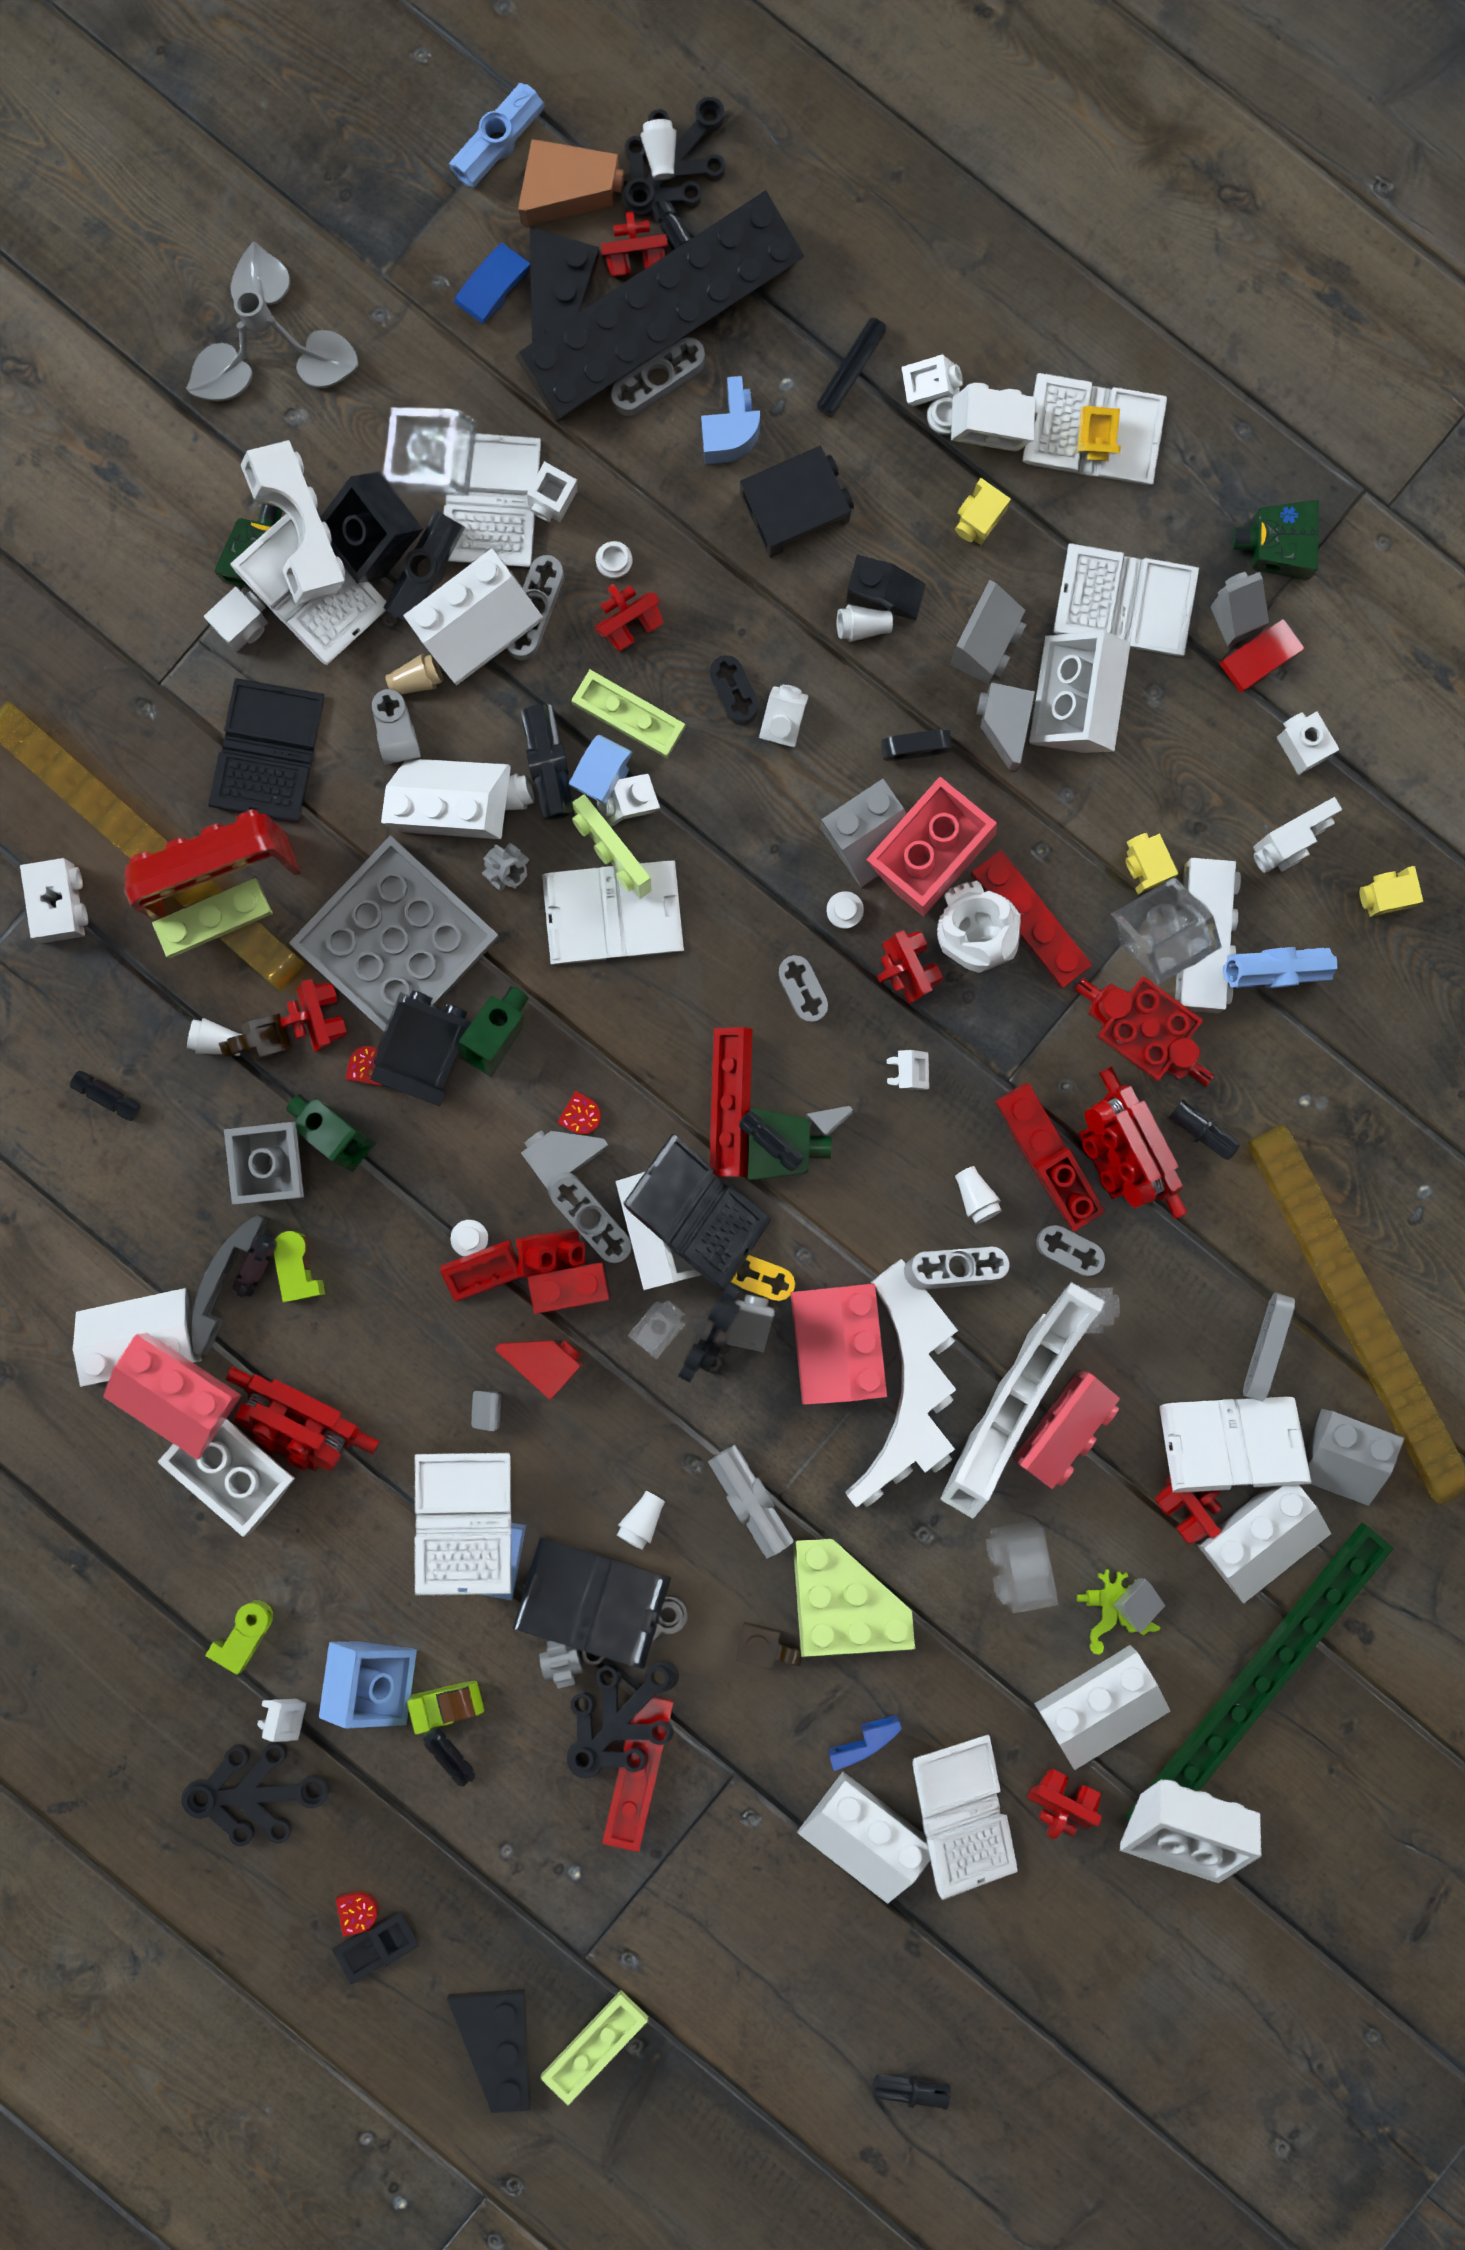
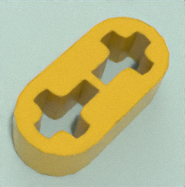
M748 1255L746 1260L750 1262L749 1268L760 1273L758 1280L745 1277L744 1281L741 1282L736 1279V1273L731 1281L742 1289L777 1301L787 1299L791 1296L790 1292H793L795 1288L794 1277L788 1270ZM778 1273H782L785 1275L784 1282L789 1284V1288L787 1291L780 1290L778 1295L771 1293L772 1286L761 1281L764 1275L776 1278Z

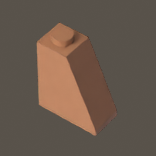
M532 139L518 207L521 225L532 226L613 206L615 193H622L625 170L619 169L618 154Z

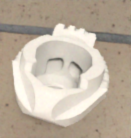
M978 881L965 882L950 888L945 893L948 907L944 909V914L940 916L937 928V936L942 952L963 967L978 973L1014 959L1019 947L1021 915L1012 902L1008 899L1006 900L1002 895H998V893L984 892Z

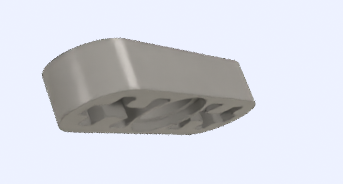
M691 337L682 338L618 380L611 391L615 410L624 416L636 415L698 374L705 364L703 345L697 339ZM685 350L689 354L696 352L695 362L690 363V361L684 360L679 363L682 360V352ZM669 359H672L673 365L679 363L677 365L679 374H675L672 364L668 361ZM653 369H664L669 375L667 382L663 385L652 384L648 380V375ZM639 379H642L643 386L648 392L647 395H645L643 388L637 391L639 389ZM626 390L629 394L637 391L634 394L635 402L631 404L628 400L621 402V392Z
M543 555L536 558L530 566L523 585V590L528 597L541 600L545 604V609L541 614L544 620L535 626H538L537 630L532 628L527 632L528 641L531 643L530 646L523 645L521 650H517L516 643L514 642L507 647L509 654L517 660H528L537 653L563 584L564 572L562 565L553 556ZM548 566H551L556 577H549L544 586L545 592L550 593L547 596L539 590L542 578L538 571H545Z
M567 1172L555 1175L548 1185V1194L554 1205L605 1261L618 1263L625 1260L631 1252L632 1245L630 1238L623 1228L575 1175ZM564 1184L570 1187L574 1184L571 1190L580 1201L575 1207L567 1196L563 1195L558 1198L561 1194L559 1190L560 1185ZM587 1209H596L600 1213L598 1223L592 1227H585L580 1224V1216ZM605 1229L615 1241L621 1238L618 1241L621 1246L619 1250L615 1251L612 1248L607 1250L608 1244L600 1235Z
M997 1247L921 1252L907 1261L904 1267V1275L912 1287L920 1290L992 1284L1008 1273L1009 1260L1007 1255ZM951 1259H957L963 1264L965 1269L963 1277H957L950 1271L949 1262ZM986 1260L991 1264H995L996 1267L993 1271L990 1267H982L976 1270V1265ZM921 1265L923 1269H933L938 1266V1271L925 1276L924 1273L918 1272L917 1267Z
M1277 1292L1272 1295L1246 1375L1243 1396L1261 1402L1266 1399L1295 1307L1294 1298Z

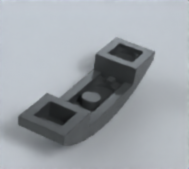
M256 1215L245 1222L225 1241L211 1261L200 1284L193 1310L191 1327L193 1353L199 1356L209 1354L224 1320L211 1315L212 1310L240 1249L249 1252L257 1235H264L270 1218Z

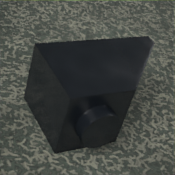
M857 555L847 591L846 603L874 610L891 611L893 615L916 620L926 583L892 563Z

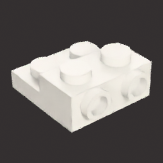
M1333 797L1272 831L1254 845L1253 848L1256 852L1254 853V859L1259 869L1265 873L1279 867L1280 871L1283 872L1309 856L1310 853L1307 848L1317 842L1315 838L1317 835L1335 824L1332 817L1342 810L1336 798Z

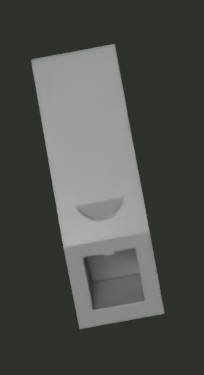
M746 1294L744 1301H736V1304L740 1305L741 1308L731 1324L727 1340L728 1345L764 1353L775 1311L774 1308L767 1306L768 1299Z

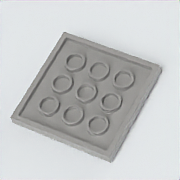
M390 835L299 931L289 944L384 1031L400 992L410 995L412 989L432 997L431 1004L436 1006L500 936Z

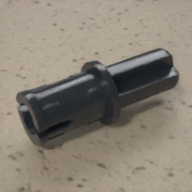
M1184 1099L1169 1116L1170 1120H1173L1196 1137L1194 1139L1196 1143L1200 1140L1225 1160L1231 1159L1240 1147V1143L1213 1123L1215 1120L1213 1117L1209 1120Z
M880 2074L875 2076L873 2094L876 2099L907 2103L909 2108H913L915 2104L942 2108L943 2110H947L949 2107L950 2096L946 2095V2093L951 2092L950 2084L917 2080L915 2075H911L910 2079Z

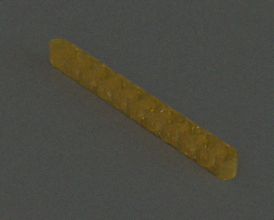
M9 700L0 707V744L126 856L131 858L142 852L154 854L165 849L164 845L168 841L22 711ZM210 880L172 896L187 908L224 891ZM258 921L219 937L280 992L306 965Z
M1280 1124L1249 1140L1248 1146L1257 1166L1398 1435L1404 1438L1403 1444L1428 1492L1439 1505L1465 1493V1464L1291 1133L1283 1124Z

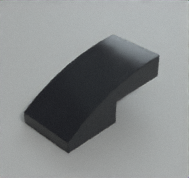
M401 1911L377 1922L369 1930L354 1935L334 1947L332 1951L350 1985L382 1965L387 1966L418 1947L419 1944Z

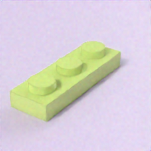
M592 670L588 671L571 700L574 706L665 758H668L686 728L683 722Z
M583 794L573 801L574 817L572 821L575 827L584 837L589 834L596 843L594 849L600 859L605 864L611 862L618 871L616 877L622 887L627 892L633 890L639 899L652 891L651 877L586 795Z
M254 878L156 920L152 924L166 957L172 958L270 916L273 913L259 881Z
M620 1990L541 2074V2080L569 2105L648 2022V2016Z

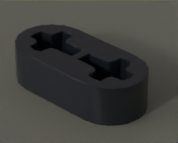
M728 655L720 656L711 665L710 678L712 685L729 720L738 725L749 724L757 716V697L738 659ZM726 666L728 670H736L733 673L735 686L730 688L725 678L718 679L717 676L721 674L720 667ZM739 693L743 703H751L748 706V714L742 715L740 711L733 712L732 709L736 707L734 694Z
M950 730L902 734L881 740L883 759L886 761L935 756L953 750Z

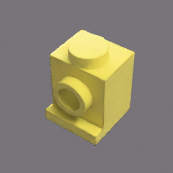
M980 478L976 484L973 496L969 495L958 511L961 518L955 528L956 533L968 542H973L974 540L982 545L1007 511L1011 499Z
M1143 833L1126 842L1129 847L1127 851L1129 857L1126 858V865L1134 879L1139 878L1141 882L1135 888L1138 895L1164 884L1178 875L1160 833L1150 838L1147 833Z
M1415 866L1407 867L1397 873L1398 877L1395 871L1374 876L1373 883L1360 887V900L1362 906L1365 909L1368 908L1370 917L1413 908L1423 902Z

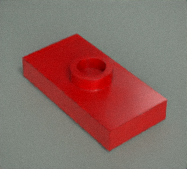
M510 1240L440 1266V1273L454 1302L521 1278L517 1276L519 1259Z

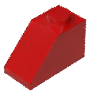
M556 1340L504 1342L494 1349L549 1400L554 1398L583 1365L577 1360L581 1354L566 1340L561 1344Z

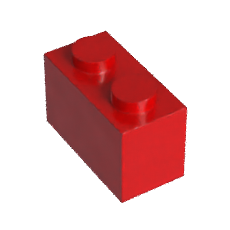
M603 1262L527 1277L534 1314L611 1299Z

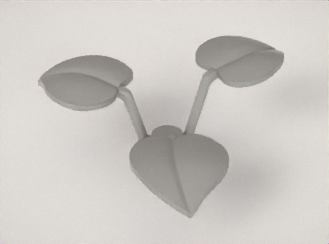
M252 242L235 269L230 289L234 300V309L241 319L237 323L240 341L239 353L236 352L234 347L225 343L212 344L206 347L194 362L190 381L186 389L191 395L207 401L230 400L244 392L253 376L250 366L242 361L247 355V330L263 332L269 326H272L297 352L302 354L296 364L297 372L303 382L314 388L334 386L353 374L358 367V357L350 343L335 332L329 330L312 332L307 338L305 348L275 320L267 305L277 304L285 297L290 287V276L281 261L266 252L256 242Z

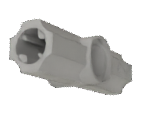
M735 1444L708 1460L709 1465L728 1494L726 1498L743 1526L747 1525L755 1542L767 1559L786 1549L794 1542L774 1509L776 1505L759 1477L755 1478L748 1463Z

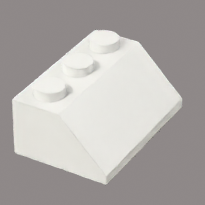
M493 548L403 615L424 646L456 685L544 620L541 613Z
M1106 630L1045 636L1029 743L1081 753L1114 751L1131 643Z
M424 759L405 760L386 785L381 823L404 833L501 839L511 766L507 764Z
M645 1172L616 1181L643 1290L700 1276L699 1272L670 1249L666 1243L623 1205Z
M187 1288L76 1312L73 1353L80 1387L109 1381L115 1364L138 1333H149L193 1363L202 1361L201 1356L193 1353L191 1330L193 1314Z
M228 1419L225 1420L199 1460L173 1444L158 1461L162 1467L243 1537L252 1533L276 1506L295 1479Z
M1300 1485L1267 1486L1217 1526L1221 1531L1220 1534L1213 1539L1205 1536L1197 1541L1196 1545L1241 1602L1245 1603L1327 1538L1331 1532L1318 1508Z
M1131 1645L1034 1703L1074 1770L1170 1712L1157 1683L1139 1653Z
M844 1771L797 1831L800 1836L887 1904L913 1884L931 1860L926 1835Z
M1160 1780L1140 1794L1120 1843V1851L1220 1883L1261 1857L1260 1813L1245 1809L1239 1803H1228L1213 1798L1207 1792L1193 1791L1181 1787L1178 1783L1171 1780Z

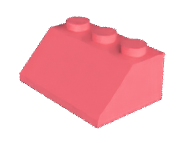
M939 777L866 861L896 895L924 917L996 836L997 822L942 777Z
M875 1284L790 1292L802 1404L847 1402L887 1397Z
M138 1333L134 1336L115 1364L103 1395L105 1399L197 1460L201 1458L242 1396L149 1333Z
M1078 1369L1012 1460L1052 1490L1056 1484L1059 1486L1064 1485L1074 1471V1468L1070 1465L1079 1454L1085 1456L1096 1442L1097 1438L1093 1434L1101 1424L1107 1426L1117 1414L1119 1408L1115 1405L1120 1398L1091 1373Z

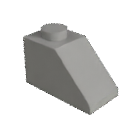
M991 683L987 694L980 693L976 714L982 715L980 727L1007 768L1016 771L1021 763L1035 691Z
M541 1130L524 1143L527 1149L521 1152V1154L548 1189L549 1182L555 1175L563 1172L575 1173L610 1146L603 1138L550 1131L545 1135Z

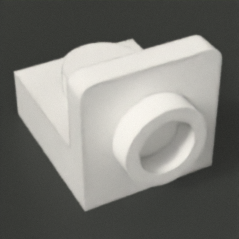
M944 355L902 367L907 403L911 406L946 396L953 398L960 392L959 387L963 385L959 366Z

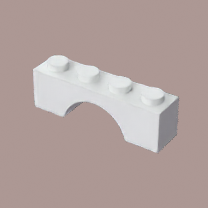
M289 440L248 450L241 463V468L254 500L269 502L281 508L291 518L297 530V550L288 558L282 568L295 604L337 593L345 581L344 565L338 556L335 557L330 545L332 540L331 533L326 522H321L317 512L318 502L316 494L312 487H307L303 476L304 466L301 456L298 452L293 451Z
M1191 858L1184 864L1182 901L1190 904L1200 912L1207 924L1209 933L1208 946L1201 960L1197 964L1184 968L1177 973L1175 1000L1190 1011L1220 1013L1226 1010V1004L1230 1005L1232 1002L1233 988H1230L1228 981L1224 979L1223 966L1226 964L1227 956L1236 954L1235 946L1230 945L1231 931H1236L1238 924V909H1233L1234 894L1239 893L1241 883L1240 872H1235L1236 861Z

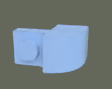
M742 376L727 377L728 414L701 416L705 464L736 461L748 454L757 442L760 430V411H752L750 389H743Z
M597 735L585 751L569 785L606 805L618 780L626 778L630 770L626 765L633 752L601 735Z

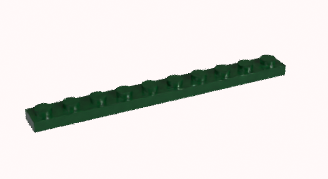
M1361 1522L1147 1789L1160 1780H1171L1178 1783L1181 1787L1200 1791L1394 1548L1369 1526ZM1137 1802L1125 1816L1129 1821Z

